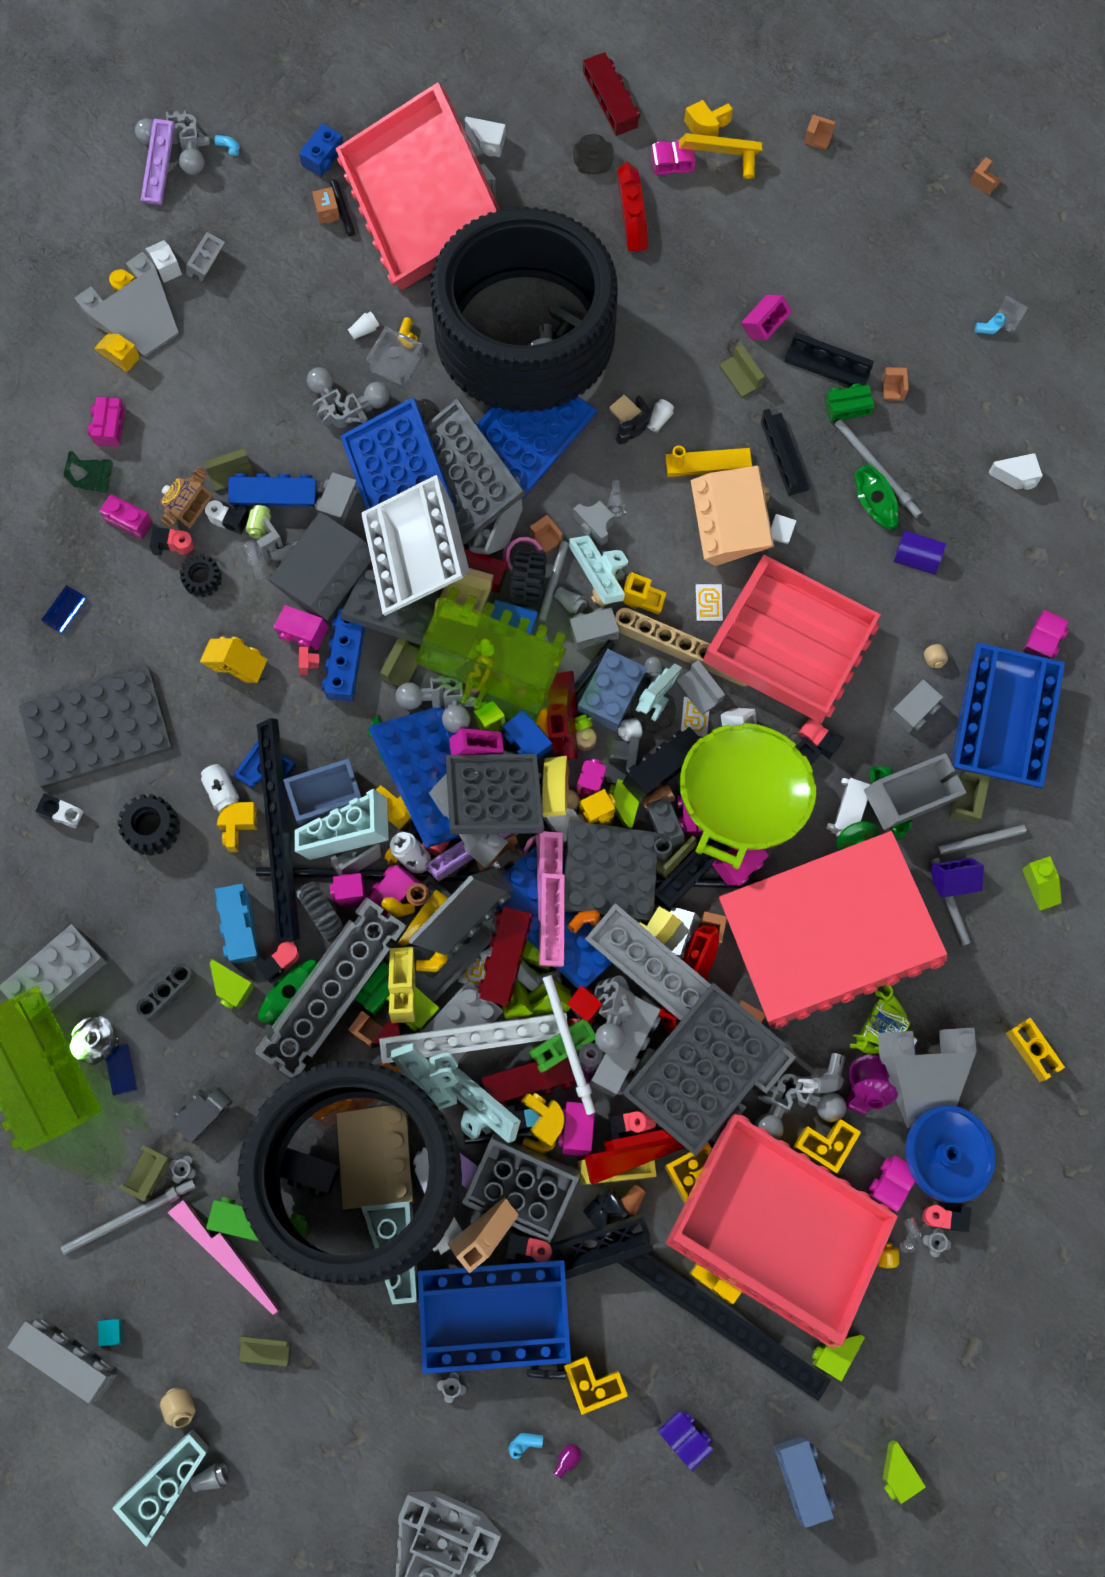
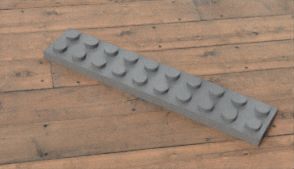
M616 903L585 938L590 945L679 1021L684 1018L711 985ZM784 1047L754 1085L766 1094L796 1057Z

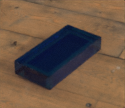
M66 585L41 621L61 633L86 597Z
M123 1044L104 1049L113 1096L138 1090L129 1045Z

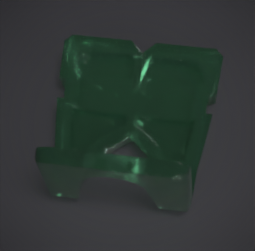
M69 451L64 477L75 488L106 493L110 481L108 477L111 475L113 462L108 459H102V461L80 460L73 451ZM71 463L84 468L88 474L76 481L70 471Z

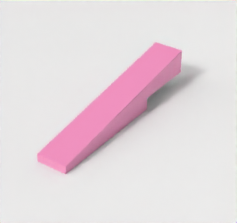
M543 831V833H538L536 836L539 965L563 967L565 875L562 874L563 833Z
M182 1200L167 1212L269 1312L274 1315L281 1311L226 1235L219 1232L216 1236H213L206 1229V1225L188 1201Z

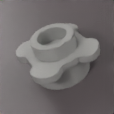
M184 1156L183 1159L172 1160L169 1163V1168L173 1174L172 1179L175 1183H180L186 1178L193 1179L195 1177L196 1171L192 1168L191 1163L193 1160L190 1156ZM181 1167L185 1168L183 1172L180 1171Z
M935 1228L932 1234L929 1236L925 1235L922 1239L923 1244L928 1246L930 1255L933 1257H939L941 1252L951 1248V1242L944 1235V1231L941 1228Z
M455 1372L450 1373L447 1379L440 1380L437 1384L438 1390L442 1391L445 1396L444 1400L447 1403H452L455 1397L464 1395L466 1392V1386L461 1384L459 1375ZM450 1385L454 1386L453 1390L449 1389Z

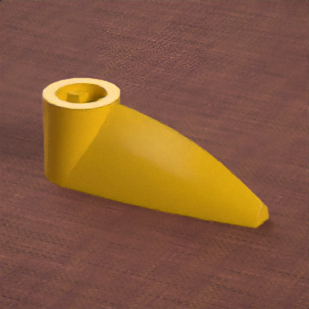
M435 890L398 943L401 946L410 944L408 940L441 907L448 897Z

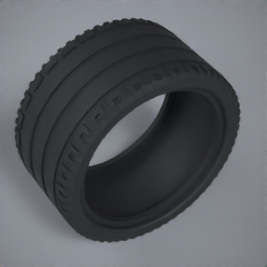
M515 207V209L506 208V210L502 211L499 209L494 213H487L486 216L481 215L479 219H473L470 224H465L462 229H458L456 235H452L450 241H447L444 248L440 250V255L437 256L433 267L431 279L435 342L441 363L451 380H454L455 384L458 387L460 386L463 392H468L470 397H475L479 402L483 401L487 406L490 404L496 409L499 407L504 411L506 409L511 410V412L517 410L521 413H525V411L534 412V410H539L540 412L546 408L550 410L554 406L560 407L561 404H567L571 399L575 400L578 398L579 394L583 395L586 389L589 390L606 369L615 341L618 298L617 275L610 253L607 252L605 245H602L601 240L596 238L594 232H590L586 226L583 227L581 222L574 221V218H568L563 213L557 214V211L554 210L552 212L545 208L541 210L538 207H534V209ZM517 277H534L559 284L573 293L588 312L574 329L562 337L550 342L527 346L505 344L490 339L474 329L462 316V312L467 304L480 291L496 282Z
M362 1061L332 1062L329 1065L327 1063L312 1067L311 1071H303L290 1078V1082H284L273 1092L274 1095L271 1098L268 1097L263 1105L260 1106L257 1117H253L250 1126L247 1128L248 1135L244 1137L242 1148L240 1149L242 1156L238 1160L237 1176L240 1177V1182H238L239 1197L243 1201L242 1209L247 1221L251 1224L250 1228L265 1249L274 1258H277L280 1263L314 1280L340 1285H367L386 1281L408 1271L414 1265L421 1262L441 1241L453 1220L459 1203L462 1185L461 1156L455 1135L448 1121L421 1087L401 1073L378 1064L375 1065ZM354 1098H368L387 1102L403 1110L413 1118L425 1141L428 1153L429 1176L422 1203L410 1223L386 1244L371 1251L354 1255L326 1253L309 1243L296 1230L286 1213L280 1187L281 1167L286 1149L301 1125L317 1111L328 1105Z

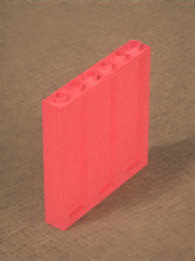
M763 555L708 647L703 662L822 724L826 716L830 718L836 708L833 705L834 700L839 701L845 691L842 685L844 683L849 684L854 674L851 671L852 667L857 668L863 656L859 655L861 650L866 652L872 641L869 639L870 634L875 636L880 626L877 621L881 614Z

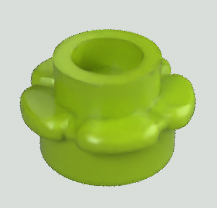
M586 714L575 718L576 732L592 727L591 720L593 718H588Z

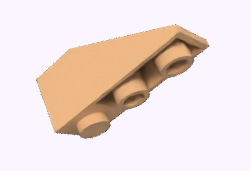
M504 1197L449 1242L448 1246L465 1269L471 1273L489 1258L519 1215Z

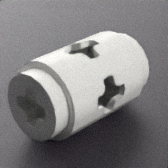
M214 764L201 772V781L209 794L210 801L215 810L221 813L227 806L239 803L240 798L232 785L226 768H223L221 764Z
M406 832L396 834L390 842L392 854L411 873L421 874L426 872L425 865L431 861L430 853L412 834Z

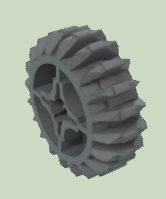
M313 881L308 884L306 883L296 891L298 899L324 939L327 941L336 939L344 928L343 923L317 883Z

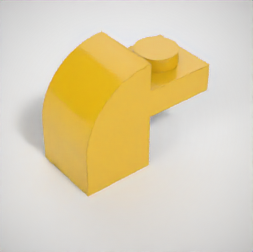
M701 100L685 109L684 122L693 134L718 137L719 127H725L731 122L733 109L728 103L711 112L704 100Z
M631 572L627 576L623 589L625 593L623 603L635 610L639 607L652 613L660 614L666 592L651 587V579Z
M254 802L234 803L227 806L220 813L217 826L221 831H226L222 833V843L229 852H239V830H257V807Z
M534 1093L533 1096L526 1094L521 1102L540 1116L529 1132L547 1146H552L563 1129V1111L555 1100H552L548 1106H545L546 1100L538 1094Z

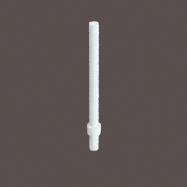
M552 975L543 977L578 1086L576 1087L578 1097H581L587 1115L595 1113L596 1111L590 1096L592 1091L589 1083H586Z

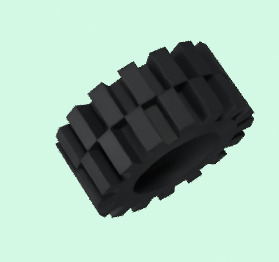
M200 554V558L194 555L192 556L193 560L186 559L187 564L183 563L181 566L183 570H180V579L188 593H193L195 597H198L199 594L201 597H206L205 593H208L210 596L213 594L212 590L217 591V585H221L220 579H222V575L214 559L212 560L209 556L205 558L202 554ZM200 569L207 570L209 577L206 581L197 583L193 580V574Z

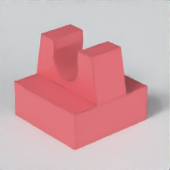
M299 647V675H308V669L319 668V654L308 653V647Z

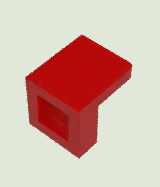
M580 986L567 1005L587 1022L594 1023L597 1020L594 1015L603 1003L593 995L594 992L590 988Z

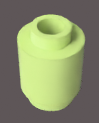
M254 505L253 509L250 510L246 525V532L249 533L250 537L260 539L267 535L263 518L267 517L269 521L271 519L268 507Z

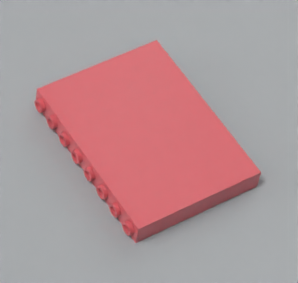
M439 82L336 148L339 155L337 157L338 163L346 172L344 177L353 188L351 193L360 204L358 209L361 215L367 220L366 228L375 239L373 244L382 255L380 257L381 263L389 271L388 279L393 286L397 285L401 290L432 273L436 258L440 255V250L444 248L447 241H450L452 235H456L458 229H462L465 224H470L473 219H479L481 215L486 216L487 213H494L500 209L446 90Z
M892 831L719 897L770 1028L784 1027L790 1020L796 1018L797 1020L805 1019L814 1011L819 1010L822 1012L829 1010L835 1003L850 1002L859 994L864 993V995L874 993L880 986L895 985L900 982L899 979L907 976L909 978L916 977L925 969H937L945 964L944 962H947V952Z
M734 1114L726 1120L665 1244L830 1348L840 1347L845 1341L898 1216L891 1212L888 1206L878 1204L872 1200L869 1194L851 1187L847 1180L832 1175L828 1168L816 1165L803 1153H797L785 1141L777 1140L770 1136L766 1129L754 1126L747 1117Z

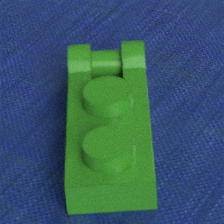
M582 1018L569 1026L576 1051L595 1040V1033L585 1019ZM560 1033L529 1051L530 1056L536 1059L540 1073L568 1057ZM549 1050V1052L552 1055V1057L548 1060H546L543 1052Z

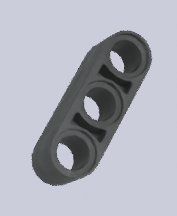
M183 963L173 966L136 1003L138 1015L148 1021L157 1019L195 981L194 971ZM183 970H187V978L179 981L178 974ZM170 987L171 992L169 996L161 997L162 989ZM152 1003L153 1011L150 1014H144V1007Z

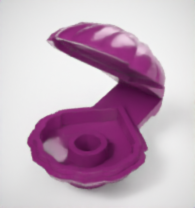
M866 1054L858 1057L849 1068L852 1088L845 1102L847 1109L864 1116L870 1109H882L884 1106L892 1104L896 1100L898 1092L896 1087L889 1083L888 1077L890 1076L885 1064H882L880 1056Z

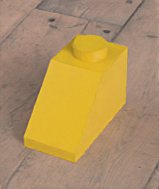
M107 333L94 348L96 352L126 373L140 359L135 345L120 334Z

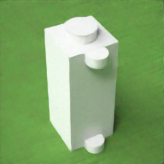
M842 778L841 784L846 787L834 824H827V829L831 833L836 834L837 838L847 826L861 822L868 800L864 789L871 784L853 778Z

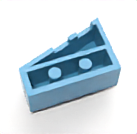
M243 884L216 888V907L221 919L220 932L226 944L223 946L225 959H229L233 965L255 961L260 956L250 893Z

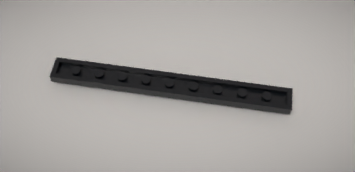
M270 718L257 724L277 941L278 944L298 940L300 935L285 784L283 780L278 719Z
M806 738L796 746L801 754L806 756L810 765L822 753L821 750ZM710 838L706 843L724 852L730 848V846ZM695 849L655 890V898L668 910H671L713 866L712 864L717 860L716 858L704 853L702 855L695 852Z
M645 1253L618 1262V1264L817 1401L820 1400L831 1379L651 1255Z

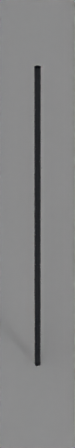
M256 867V876H271L270 867ZM293 868L294 877L333 878L339 876L335 869ZM360 870L355 874L361 873L363 879H384L385 876L383 874L386 870ZM428 871L421 874L412 873L419 880H425L429 875L435 879ZM458 872L456 876L449 874L440 881H465L470 875L477 874V872ZM656 877L655 886H660L666 879ZM701 878L693 887L743 888L761 880L748 879L740 886H727L723 879Z

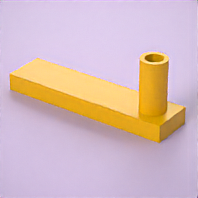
M686 133L679 140V149L743 156V178L752 179L755 177V156L762 151V142Z
M675 446L672 454H665L667 477L703 475L752 467L750 448L686 452L683 446Z

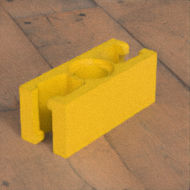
M1031 1018L1006 1032L1039 1082L1051 1077L1050 1073L1047 1074L1040 1063L1041 1059L1044 1058L1052 1067V1073H1057L1065 1068ZM1022 1027H1024L1030 1037L1028 1042L1018 1032ZM1032 1044L1039 1048L1038 1056L1031 1052Z

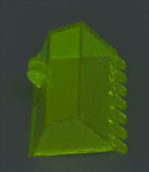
M452 587L447 598L440 597L415 663L467 684L460 703L466 704L468 702L472 688L480 691L478 698L474 702V708L477 710L485 693H488L539 714L566 652V649L562 647L566 635L558 632L554 642H548L544 640L548 627L544 625L539 626L535 636L529 634L526 631L530 620L525 617L521 619L518 628L508 625L512 617V612L504 610L500 621L493 619L491 614L495 606L489 602L486 603L481 614L473 610L477 598L472 595L468 596L464 606L455 603L459 590Z
M38 985L0 1004V1112L2 1111L7 1119L1 1123L4 1131L12 1129L16 1138L12 1139L10 1143L13 1149L21 1147L23 1152L53 1140L102 1111Z

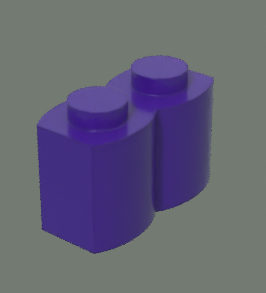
M677 1410L657 1432L685 1465L693 1471L714 1451L710 1446L713 1441L704 1431L699 1433L693 1425L696 1421L687 1411L682 1414L681 1411Z

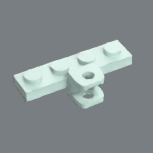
M589 535L570 538L568 546L603 604L623 601L625 593L617 581L624 578L625 573L621 568L628 565V559L620 550L603 552V556H601Z
M674 663L670 669L665 668L663 673L659 674L655 682H652L649 688L644 690L636 711H642L647 714L654 707L656 710L651 719L656 721L669 700L664 695L673 686L682 667Z
M413 1043L391 1050L392 1060L410 1080L429 1095L439 1110L457 1104V1096L449 1088L458 1083V1076L452 1071L458 1067V1062L451 1053H441L430 1057L429 1063Z
M459 1068L452 1070L458 1076V1083L449 1088L457 1096V1099L469 1109L463 1113L461 1130L472 1140L479 1137L481 1130L485 1134H489L494 1130L507 1143L515 1141L521 1121Z

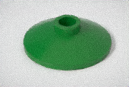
M861 821L847 826L838 836L837 850L840 851L879 836L880 831L870 822Z

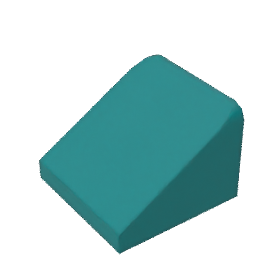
M123 1319L98 1321V1346L124 1344Z

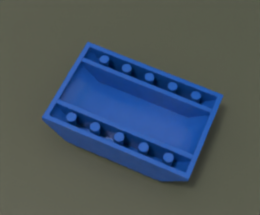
M977 643L966 676L952 750L953 768L1042 789L1046 776L1065 662Z
M564 1260L480 1266L471 1273L465 1268L418 1271L422 1374L571 1363Z

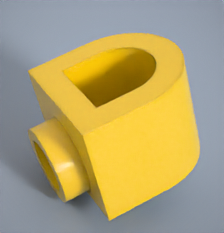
M123 269L113 271L109 277L114 293L135 280L133 275Z

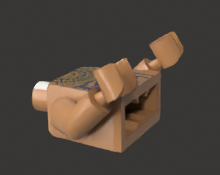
M198 466L193 472L192 477L186 479L177 478L171 486L166 485L163 487L161 504L165 509L164 515L160 520L169 528L175 526L179 519L188 528L192 527L213 497V494L204 487L206 475L209 472Z

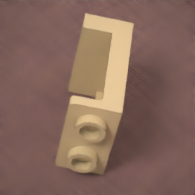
M469 568L470 572L464 578L444 587L440 598H437L435 602L434 615L464 625L477 627L492 589L494 575Z

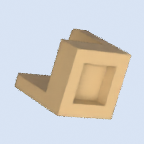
M625 395L610 406V411L620 420V424L642 414V411Z

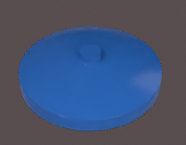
M940 1106L921 1114L911 1126L906 1141V1160L914 1181L928 1196L945 1203H961L979 1196L990 1183L995 1168V1150L992 1138L979 1118L968 1110L957 1106Z

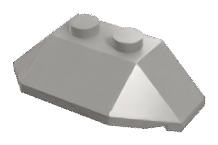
M515 477L518 483L520 484V479L518 477ZM522 498L467 542L470 552L489 555L508 547L523 510Z

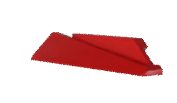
M664 1129L611 1140L604 1143L606 1152L584 1157L589 1181L592 1185L685 1147Z

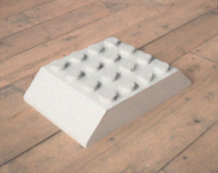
M437 475L361 513L384 616L464 578L470 572L453 504Z

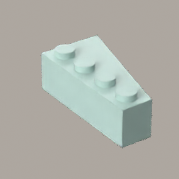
M372 789L366 792V796L349 801V805L341 809L336 808L330 811L328 816L322 819L317 818L296 829L295 852L312 860L388 841L387 798Z
M411 1202L361 1206L375 1249L396 1237L413 1219ZM417 1264L408 1271L385 1281L392 1305L419 1302Z
M193 1429L130 1488L112 1508L146 1547L209 1449V1446Z

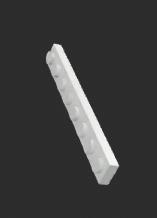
M550 1014L380 1038L381 1060L383 1064L394 1062L391 1058V1050L413 1043L426 1058L441 1053L453 1054L548 1040L560 1033L555 1015Z

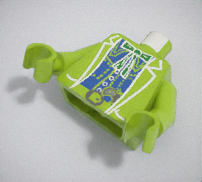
M883 985V993L875 991V995L883 998V1000L879 999L875 1003L860 1034H853V1037L857 1039V1044H850L851 1048L859 1049L865 1054L879 1056L878 1033L907 1031L910 1021L907 1019V1014L902 1005L894 996L891 986ZM914 1037V1046H915V1044H916V1042H917V1038Z

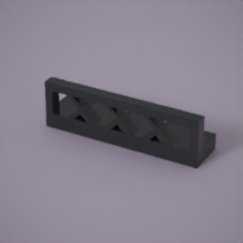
M797 332L794 334L791 347L785 359L786 363L848 386L857 383L862 384V386L866 385L875 362Z
M770 409L764 410L761 425L788 496L808 491L810 486L782 413L772 415Z
M639 1214L552 1243V1249L558 1261L564 1260L566 1280L653 1251V1238L643 1214ZM640 1223L643 1231L637 1233L628 1231L630 1226ZM611 1232L620 1234L619 1238L613 1241L605 1237ZM590 1239L597 1242L596 1246L592 1248L582 1246L584 1241ZM566 1247L575 1249L573 1254L563 1257L560 1249Z

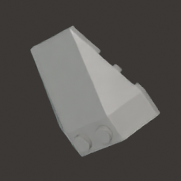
M438 1491L408 1492L398 1518L399 1537L397 1540L396 1577H476L481 1568L492 1559L501 1533L482 1511Z

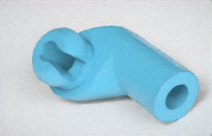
M215 135V146L229 147V155H239L241 146L233 137Z
M997 313L988 323L977 322L975 333L995 334L1004 326L1005 315Z
M520 1433L510 1443L508 1448L509 1455L513 1459H519L528 1447L542 1448L543 1435Z

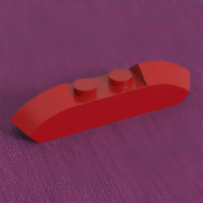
M626 161L617 169L628 251H643L649 248L638 169Z
M701 926L696 929L682 959L705 980L712 968L718 950L719 932L717 927ZM663 1006L661 1007L658 1014L661 1017L659 1023L668 1033H671L680 1021Z

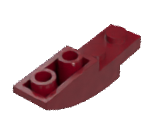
M574 671L555 673L551 675L548 691V739L553 740L554 757L567 756L568 760L579 759L574 715H578Z

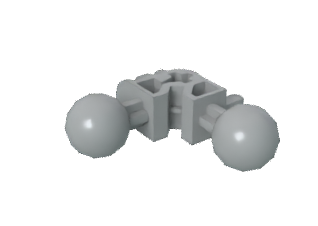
M184 110L183 114L174 111L173 115H169L166 112V120L175 123L172 144L181 143L182 153L179 158L181 169L189 175L199 174L205 165V159L200 152L199 146L209 145V137L202 134V131L197 127L196 118L191 114H187L186 110ZM148 118L140 120L135 126V136L144 145L150 144L153 120Z
M313 368L307 375L306 383L308 388L322 396L313 403L312 407L318 410L317 416L323 419L322 424L324 426L334 424L338 428H344L352 422L363 424L368 421L363 412L364 409L368 407L384 408L389 403L391 397L389 388L384 383L376 381L366 387L363 396L356 398L354 393L346 397L345 403H343L338 389L333 391L331 388L333 377L326 368Z
M452 675L447 678L439 676L437 679L430 677L431 688L421 689L420 686L411 682L401 684L398 687L395 698L401 708L413 710L418 708L422 701L432 700L433 708H442L445 705L442 723L446 730L456 733L461 728H468L470 715L464 707L475 706L477 702L475 697H470L464 691L463 681L460 678L452 677Z
M622 976L599 981L593 994L603 1003L594 1017L599 1012L601 1016L607 1019V1022L600 1026L595 1034L596 1045L605 1053H616L623 1047L625 1034L619 1025L622 1022L629 1021L630 1015L634 1012L632 1005L635 996L629 991L628 983ZM571 1008L576 1018L582 1019V1017Z
M785 1074L775 1082L766 1093V1096H758L761 1101L770 1105L771 1108L767 1114L757 1118L754 1126L766 1129L770 1136L780 1140L784 1132L781 1118L784 1113L787 1114L793 1104L792 1099H795L796 1104L805 1108L807 1103L816 1107L819 1116L828 1122H837L844 1117L847 1109L846 1102L843 1097L833 1092L823 1095L814 1092H798L804 1086L803 1082H798V1079H812L818 1077L817 1074L806 1077ZM787 1082H791L792 1088L789 1091H787V1093L784 1096V1099L782 1100L781 1098L786 1090L785 1084Z

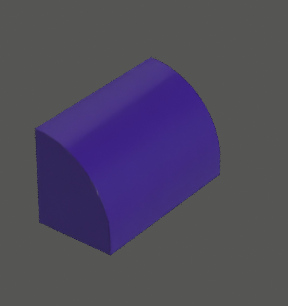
M904 531L893 562L935 575L946 543Z
M967 858L932 864L933 883L941 897L945 898L983 891L984 865L976 860Z

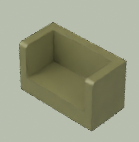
M963 770L958 777L967 793L953 801L950 818L977 824L982 819L990 776Z
M143 1145L141 1148L144 1150L126 1185L121 1184L119 1189L144 1202H149L172 1159Z

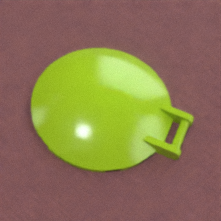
M743 723V725H726L714 729L710 734L700 738L692 746L681 769L680 792L688 814L695 824L704 831L695 851L696 853L712 856L731 864L732 868L738 870L746 850H760L777 846L791 839L804 827L814 808L816 784L814 783L813 770L808 759L795 747L796 744L771 728ZM710 838L739 851L737 856H733L706 843Z

